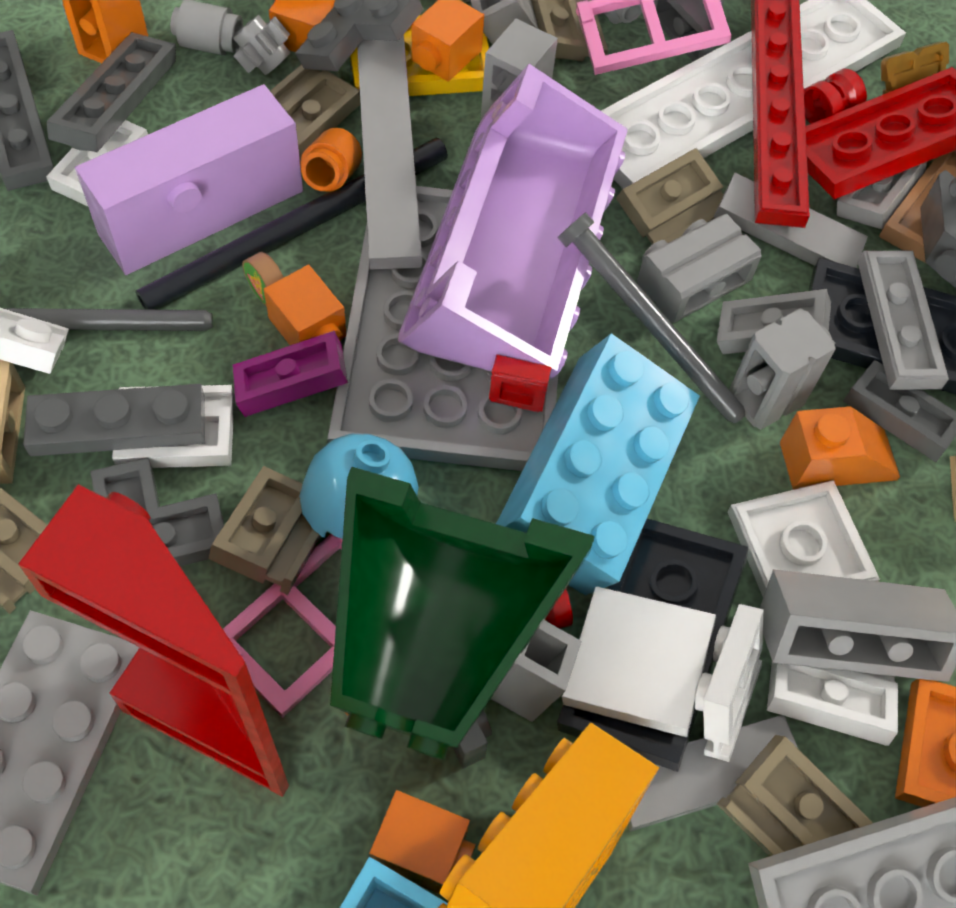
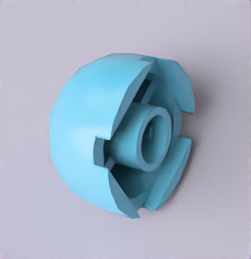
M351 433L332 440L316 453L309 464L299 495L302 514L313 530L324 538L327 531L335 537L343 538L346 485L351 467L408 482L411 484L416 495H418L419 486L413 465L402 449L387 439L375 435Z

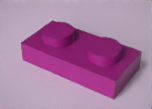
M335 331L233 364L235 401L244 417L348 383L342 345Z

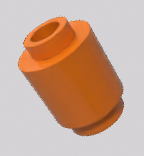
M330 128L322 132L302 154L300 166L305 182L311 188L318 191L330 192L341 188L361 163L362 149L360 143L352 133L345 129Z

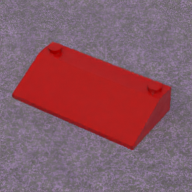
M78 484L18 565L40 596L140 647L109 693L122 712L283 797L289 787V783L247 664L149 522L151 519L149 513L137 502L123 494L110 492L105 498Z

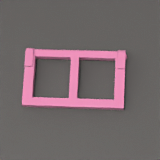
M585 0L576 2V14L584 34L594 74L598 75L730 43L731 33L720 0H703L712 30L665 41L654 4L655 0ZM640 4L652 44L605 55L594 15Z
M332 534L314 548L288 595L280 592L281 586L274 583L223 628L245 660L256 692L282 718L333 671L336 626L296 588L336 551L342 550V539ZM282 599L331 646L319 660L286 690L236 642Z

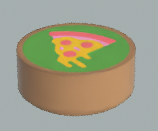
M259 252L245 259L242 266L252 291L266 306L263 289L284 277L274 260L266 253Z

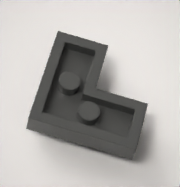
M335 0L334 7L321 23L315 25L309 31L308 38L295 54L304 69L338 71L363 39L399 41L424 9L419 0Z
M149 458L90 471L95 493L105 498L110 492L123 494L137 502L149 513L151 517L149 522L179 566L208 560L211 545L224 526L217 493L160 507L153 468Z

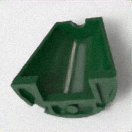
M351 467L346 485L330 706L349 714L345 727L382 739L386 728L410 736L407 748L444 760L448 747L458 748L590 554L595 536L534 518L531 519L528 531L525 533L421 503L410 483Z

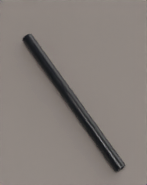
M436 137L413 149L415 176L448 158L446 147L439 138ZM364 174L345 183L341 188L330 191L136 290L139 302L144 309H159L242 266L245 259L259 252L267 253L366 202Z

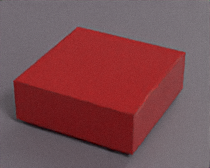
M496 354L491 375L489 400L534 412H542L552 367Z

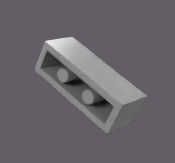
M773 569L759 608L764 609L763 635L773 663L943 682L950 681L956 668V608L945 589Z

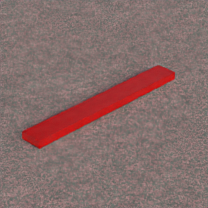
M751 0L755 223L805 228L810 213L799 0Z

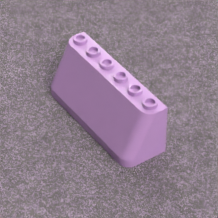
M528 64L489 108L474 133L400 329L398 341L419 353L491 372L496 354L552 367L550 379L554 378L561 371L567 359L568 352L564 349L568 332L573 328L580 314V308L576 306L580 291L586 285L592 273V266L589 265V261L573 243L566 248L557 237L586 212L595 222L589 229L599 240L601 239L604 228L600 223L603 212L611 203L615 193V189L611 185L614 175L625 159V152L622 151L628 129L531 64Z

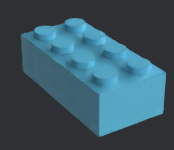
M611 333L578 359L496 524L527 533L531 519L534 518L593 535L595 537L591 552L568 585L578 592L588 595L594 592L596 586L605 588L618 583L700 395Z

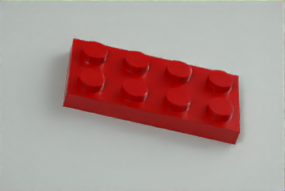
M953 67L805 126L808 174L833 199H837L956 150V69Z

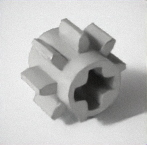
M258 14L233 36L235 42L240 46L235 51L236 53L233 57L247 73L258 67L264 75H267L290 54L288 48L283 44L288 39L290 33L276 17L266 23Z

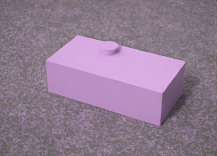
M265 84L75 166L97 233L125 275L303 192L296 123Z

